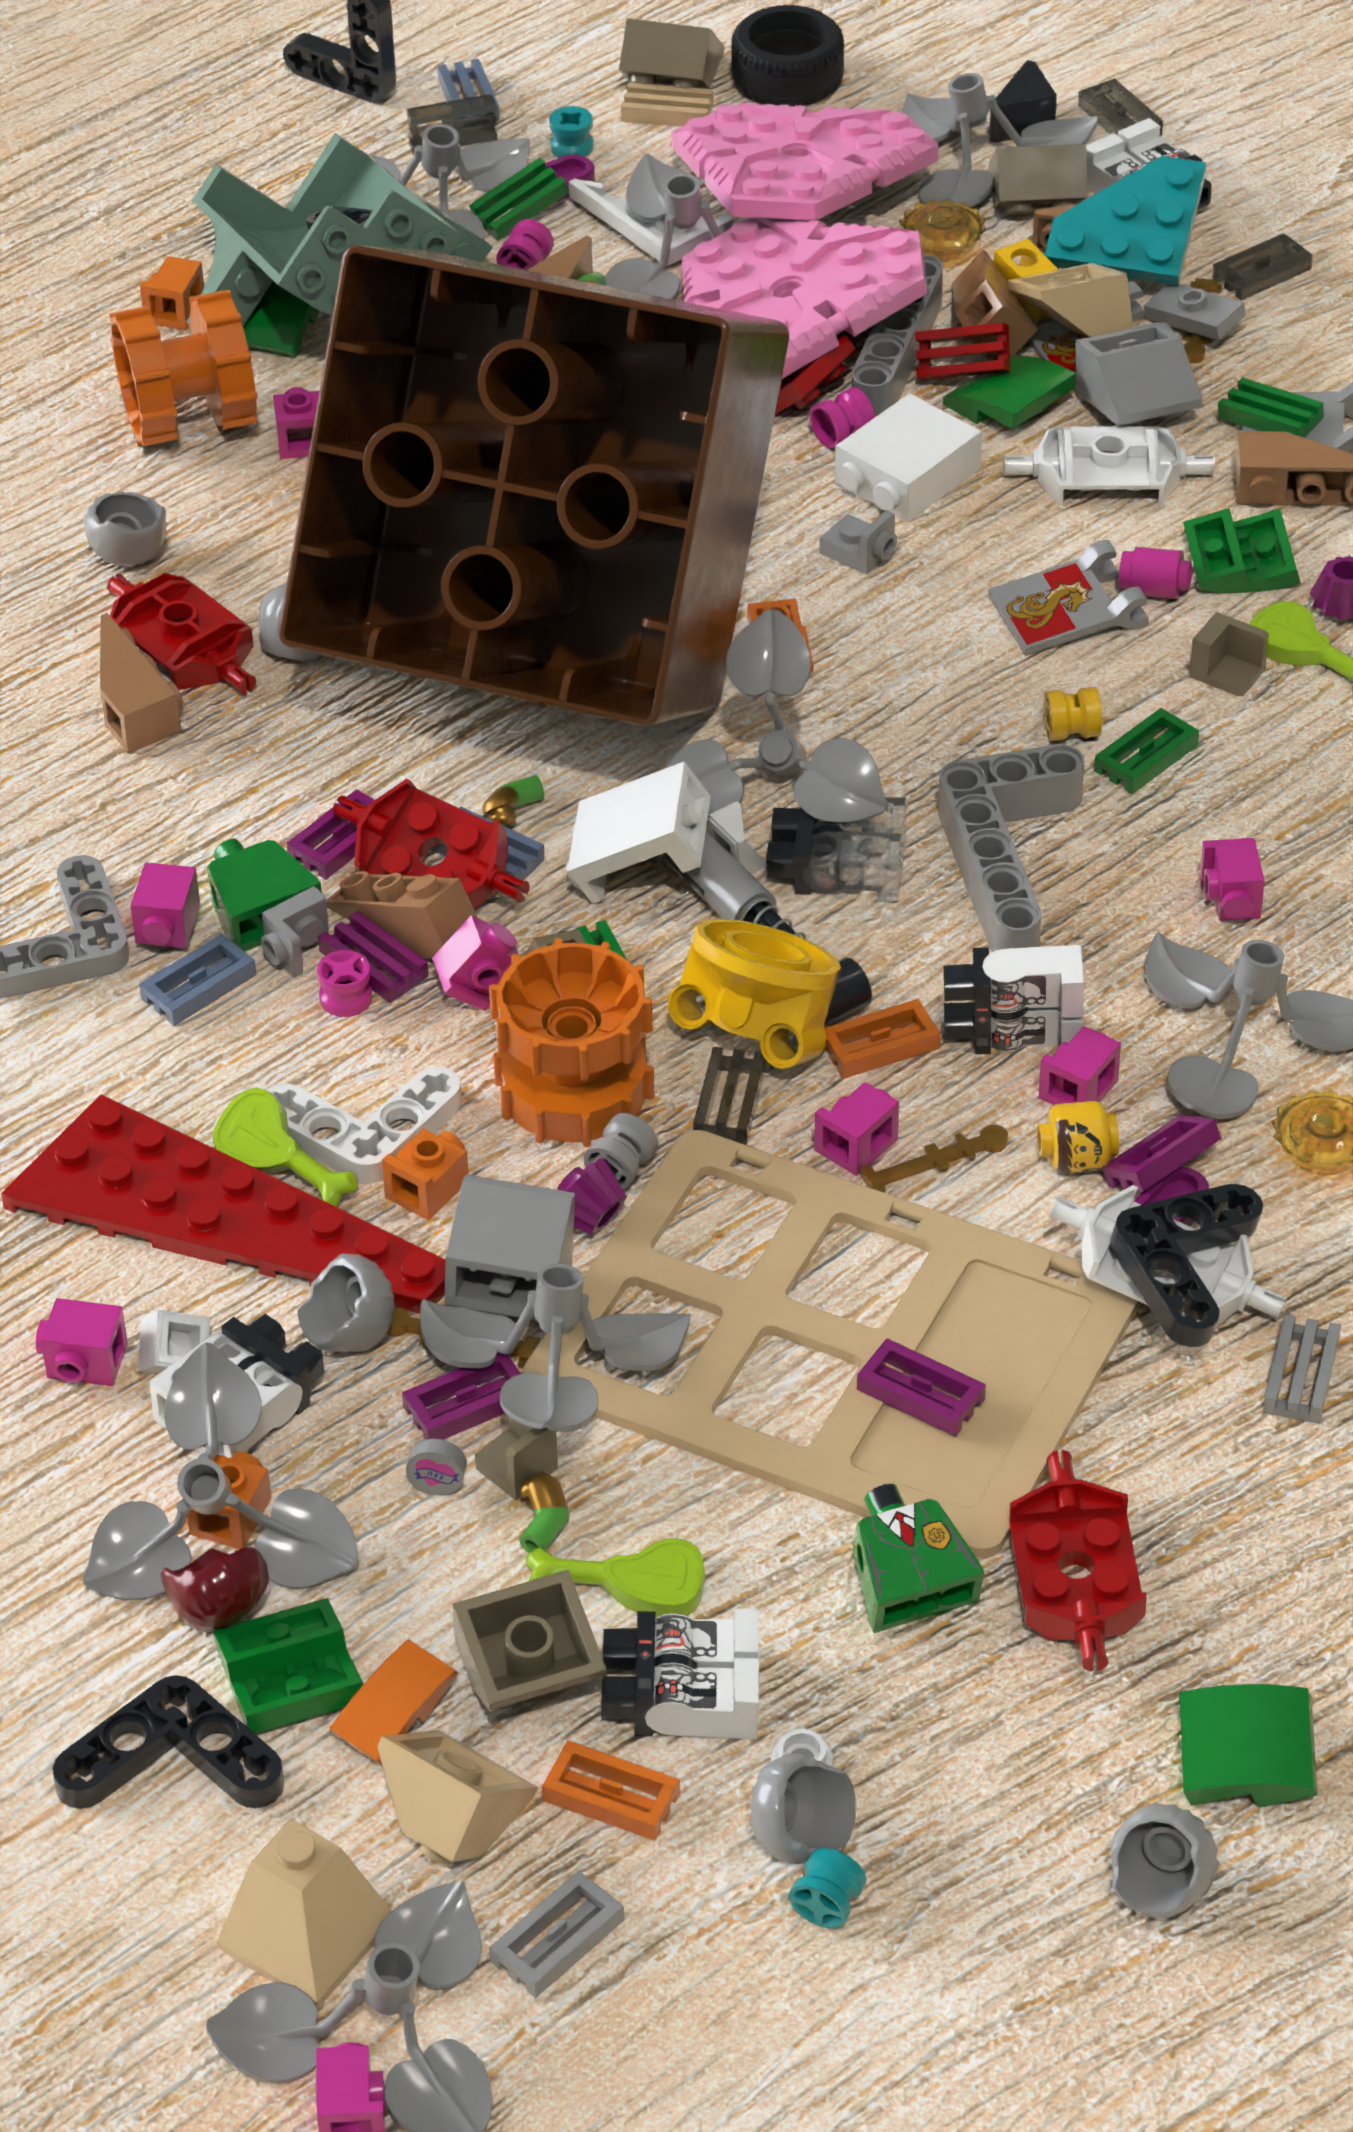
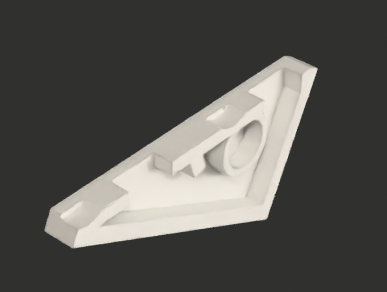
M576 178L568 181L569 197L659 261L665 231V217L653 222L641 220L629 211L627 199L605 194V184L594 181H582ZM721 214L715 221L721 233L726 232L733 226V218L728 215ZM699 218L693 227L687 229H680L674 226L667 266L680 261L682 256L693 251L698 244L714 238L703 218Z

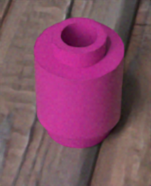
M1135 547L1134 551L1122 552L1119 567L1120 590L1139 586L1146 597L1179 599L1181 590L1190 589L1192 561L1184 560L1183 550Z

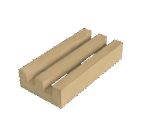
M628 82L624 102L621 105V121L684 126L692 118L711 114L714 104L713 89L692 87L686 89L667 85Z

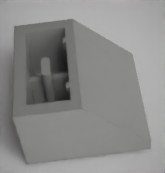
M1160 322L1076 340V392L1117 426H1138L1142 424L1143 420L1160 416L1167 418L1179 417L1187 410L1202 407V396L1182 340Z
M466 1174L462 1181L446 1254L444 1305L520 1317L527 1305L528 1292L536 1290L537 1275L540 1269L551 1264L572 1266L575 1193Z

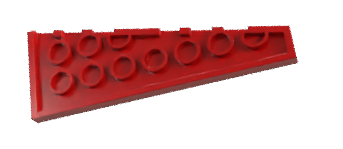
M102 1094L1 1193L3 1208L12 1213H16L19 1207L45 1213L48 1215L49 1222L64 1225L67 1219L97 1226V1232L101 1235L115 1238L116 1234H130L145 1238V1241L152 1243L153 1248L227 1266L229 1260L258 1266L259 1274L273 1278L277 1276L278 1272L309 1279L310 1287L321 1271L327 1268L328 1264L340 1254L361 1255L377 1263L380 1269L384 1271L385 1276L391 1281L395 1307H401L420 1314L423 1299L437 1304L445 1295L446 1259Z

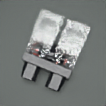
M885 797L888 803V810L867 820L852 823L821 821L807 814L802 808H774L771 831L772 842L776 843L768 842L766 854L767 877L793 878L795 881V894L811 895L812 889L825 894L836 893L842 889L877 891L878 902L898 903L907 838L906 797Z

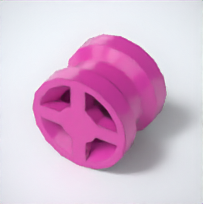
M339 950L329 953L321 959L317 968V977L321 985L319 997L323 1009L329 1014L338 1017H352L367 1010L372 1003V987L369 983L370 964L367 958L358 952Z

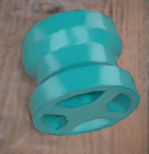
M566 106L552 112L549 117L550 130L554 133L550 139L551 152L558 158L566 155L587 157L591 154L594 148L593 137L589 133L593 127L592 114L587 109L577 106Z
M818 1848L810 1853L805 1862L804 1870L806 1876L800 1877L794 1882L788 1898L791 1906L807 1921L820 1927L839 1928L845 1924L850 1915V1899H855L861 1894L866 1885L867 1878L861 1866L848 1855L835 1849Z

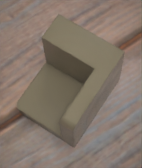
M1216 612L1192 639L1189 677L1231 694L1244 696L1266 670L1269 634L1265 630Z
M508 1416L509 1429L475 1454L476 1470L514 1500H518L520 1498L521 1484L527 1477L535 1476L541 1472L550 1475L558 1469L556 1431H550L545 1427L542 1429L528 1427Z

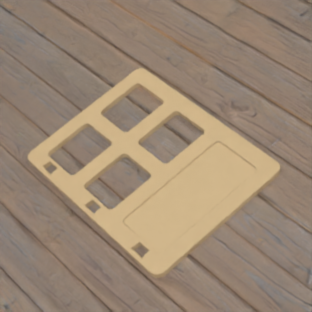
M691 1130L678 1137L585 1274L582 1294L589 1296L588 1309L592 1321L601 1316L609 1315L624 1291L629 1287L637 1286L716 1314L721 1317L675 1390L669 1395H658L579 1366L577 1362L589 1345L581 1319L570 1332L562 1334L559 1377H581L592 1383L598 1394V1408L594 1416L598 1419L863 1517L871 1516L864 1501L866 1494L884 1484H895L905 1506L926 1499L936 1500L975 1557L989 1558L1002 1550L1011 1534L1009 1527L1010 1502L1035 1490L1049 1467L1046 1460L1047 1456L1060 1448L1137 1312L1140 1302L1088 1279L1082 1268V1261L716 1134L703 1130ZM740 1160L761 1167L763 1171L757 1176L734 1167L736 1161ZM703 1176H714L793 1205L750 1274L744 1279H733L653 1250L698 1180ZM893 1213L919 1222V1224L913 1230L890 1222V1216ZM846 1222L921 1248L929 1253L886 1324L880 1328L862 1325L788 1297L835 1223ZM1050 1268L1079 1279L1074 1286L1048 1277ZM546 1332L525 1363L523 1373H537L548 1376L550 1333ZM766 1335H775L853 1363L859 1367L815 1440L808 1446H798L714 1414L756 1345ZM886 1338L986 1384L984 1402L980 1407L974 1406L973 1416L968 1422L962 1421V1430L956 1437L857 1390V1374ZM887 1363L885 1364L886 1366L891 1367V1368H893V1369H895V1370H897V1371H899V1372H901V1373H903V1374L908 1375V1376L911 1377V1374L906 1373V1372H904V1371H902V1370H900V1369H898V1368H896V1367H894V1366H892V1365H889V1364H887ZM932 1385L933 1388H935V1389H937V1390H939V1391H942V1392H944V1393H946V1394H948V1395H950V1396H952V1397H954V1398H956V1399H958V1400L961 1399L960 1397H957V1396H955V1395H953V1394H951V1393H949V1392H947V1391H945V1390H943V1389H940V1388H938V1387Z

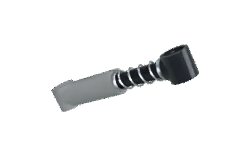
M706 831L701 867L682 873L667 852L649 859L653 863L658 864L665 861L723 919L747 921L773 927L796 936L801 935L806 939L804 932L796 933L792 929V920L782 919L778 915L775 897L709 832ZM845 957L839 960L841 970L824 1027L871 1003L872 991L869 980L860 965L852 958Z

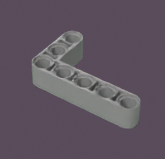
M924 254L928 294L875 324L853 368L852 387L860 389L868 397L875 417L899 401L917 362L916 350H919V342L916 341L915 332L931 330L942 307L943 264L935 256Z
M1064 744L1050 745L958 760L948 763L940 772L939 819L991 952L1008 948L1040 947L1041 910L1005 822L1066 813L1080 805L1083 794L1084 756L1080 750L1073 746Z

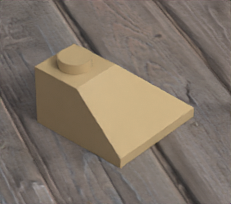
M1088 263L1007 281L1008 290L1074 332L1093 337L1133 328L1127 273L1098 264Z
M440 1730L385 1735L381 1737L377 1746L402 1833L421 1843L419 1850L423 1855L441 1864L453 1865L455 1861L481 1858L534 1798L538 1788Z
M290 1818L251 1861L218 1937L217 1946L218 1949L268 1980L291 1984L301 1989L312 1998L318 2010L374 1946L376 1931L381 1921L392 1910L341 1847Z

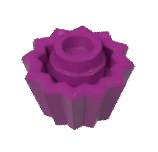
M1350 555L1344 558L1337 556L1335 560L1327 561L1309 593L1315 600L1312 605L1313 608L1322 610L1325 617H1336L1340 621L1348 618L1353 619V558Z
M603 1158L590 1163L584 1170L579 1166L574 1168L557 1188V1190L575 1193L574 1228L592 1236L609 1224L612 1218L618 1214L627 1198L611 1168Z

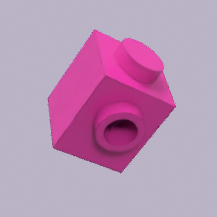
M145 862L130 905L135 943L187 948L200 908L196 867Z
M56 1298L49 1319L40 1321L36 1334V1351L39 1354H43L47 1378L60 1379L70 1383L83 1382L114 1386L128 1345L123 1307Z

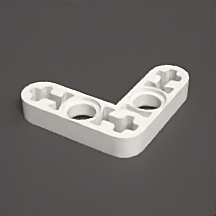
M430 1067L417 1073L364 1122L299 1086L280 1083L266 1089V1091L274 1094L282 1102L287 1112L289 1134L298 1141L304 1152L337 1172H353L356 1174L358 1182L363 1184L382 1181V1159L388 1154L395 1156L423 1128L435 1133L457 1113L462 1101L460 1079L453 1070L445 1067ZM398 1119H410L417 1123L411 1129L398 1131L389 1127L390 1123ZM324 1127H332L339 1131L338 1135L329 1139H319L312 1135L314 1131Z

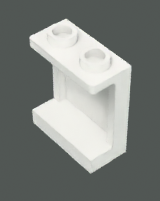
M685 761L579 801L566 869L571 883L577 889H581L591 903L594 904L603 900L607 874L666 852L682 873L701 867L711 796Z

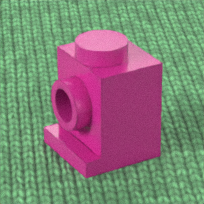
M293 387L284 394L273 395L280 459L308 457L312 437L288 439L287 430L313 428L319 391L308 392L304 388Z
M1255 838L1203 841L1200 883L1205 888L1206 899L1215 900L1219 921L1260 919L1265 880Z
M471 915L432 957L445 994L485 1011L490 1006L489 986L492 984L498 985L504 972L512 965L511 956L513 954L519 955L514 935L499 923L490 924Z
M1083 1026L1069 1043L1063 1042L1057 1048L1054 1056L1046 1054L1041 1059L1039 1099L1052 1105L1085 1101L1101 1102L1118 1082L1121 1042Z
M864 1082L848 1097H841L834 1104L831 1111L821 1107L815 1112L814 1151L858 1176L861 1173L859 1167L871 1164L898 1140L899 1101L892 1098L886 1091Z
M347 2042L335 2047L316 2048V2106L319 2132H386L384 2118L383 2070L371 2071L368 2045Z

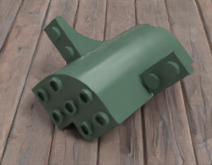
M336 133L287 207H284L217 163L192 200L212 221L216 239L211 271L201 295L230 290L237 311L241 315L242 326L272 281L323 313L333 315L342 257L344 252L354 245L433 251L478 261H484L493 248L488 242L459 224L398 180L369 154ZM333 207L371 209L374 211L364 226H361ZM322 210L310 230H308L305 220L307 216ZM190 316L186 321L188 324L191 322Z

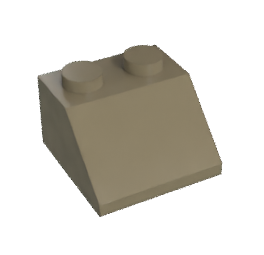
M627 18L619 71L627 79H630V83L656 84L658 82L672 84V86L689 89L691 87L710 89L723 58L725 46L711 28Z
M1086 144L996 148L989 162V172L993 179L992 193L995 209H1006L1007 215H1028L1033 213V207L1073 205L1088 199Z
M569 1570L453 1603L455 1641L473 1691L489 1711L607 1676V1669Z

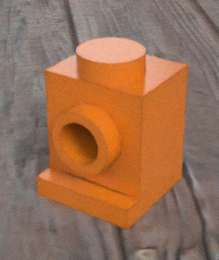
M167 256L159 271L152 274L150 281H143L141 283L142 307L150 306L156 325L182 330L188 329L190 325L186 321L190 316L191 306L189 297L201 295L204 290L202 262Z
M423 1128L395 1156L388 1154L382 1159L385 1198L428 1221L461 1190L465 1175H469L465 1146L456 1135L448 1131H443L437 1136Z
M235 1452L231 1458L217 1454L213 1461L221 1467L230 1479L232 1493L263 1514L272 1499L268 1468L263 1467L262 1463L255 1456L246 1452ZM228 1505L216 1514L229 1517V1519L213 1514H200L194 1510L189 1512L187 1519L190 1535L238 1549L246 1547L257 1526V1523Z

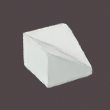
M738 801L709 814L708 832L751 874L767 867L766 861L745 841L741 804Z
M159 1309L142 1317L139 1372L159 1374L209 1338L210 1317Z

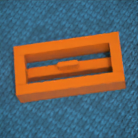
M919 999L824 1028L827 1036L824 1050H829V1058L833 1065L838 1064V1073L842 1079L940 1049L941 1033Z
M567 1740L542 1785V1800L544 1802L656 1841L660 1833L661 1822H666L671 1813V1803H676L680 1796V1779ZM574 1767L576 1769L591 1773L601 1778L597 1780L585 1776L583 1774L569 1770V1768ZM622 1785L656 1796L657 1798L654 1800L625 1790Z

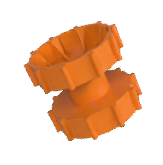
M230 290L189 297L191 305V322L189 324L192 335L161 341L160 331L157 329L152 317L150 306L109 313L111 321L110 341L113 349L117 381L126 409L127 420L130 422L138 446H148L178 439L175 401L203 395L206 396V404L210 408L217 430L258 423L256 416V399H258L255 388L251 353L248 349L241 315L237 311Z
M555 938L552 945L535 949L523 956L513 954L511 956L512 965L504 972L498 985L492 984L489 986L491 1018L497 1019L498 1052L493 1054L495 1085L501 1086L502 1118L505 1120L512 1118L523 1129L533 1133L537 1143H542L545 1139L559 1142H582L583 1146L588 1148L591 1146V1141L603 1137V1130L614 1115L629 1113L637 1116L645 1100H652L655 1097L654 1067L646 1065L645 1034L653 1031L652 999L645 998L644 966H633L623 956L611 951L608 942H603L598 946L586 943H563L561 938Z

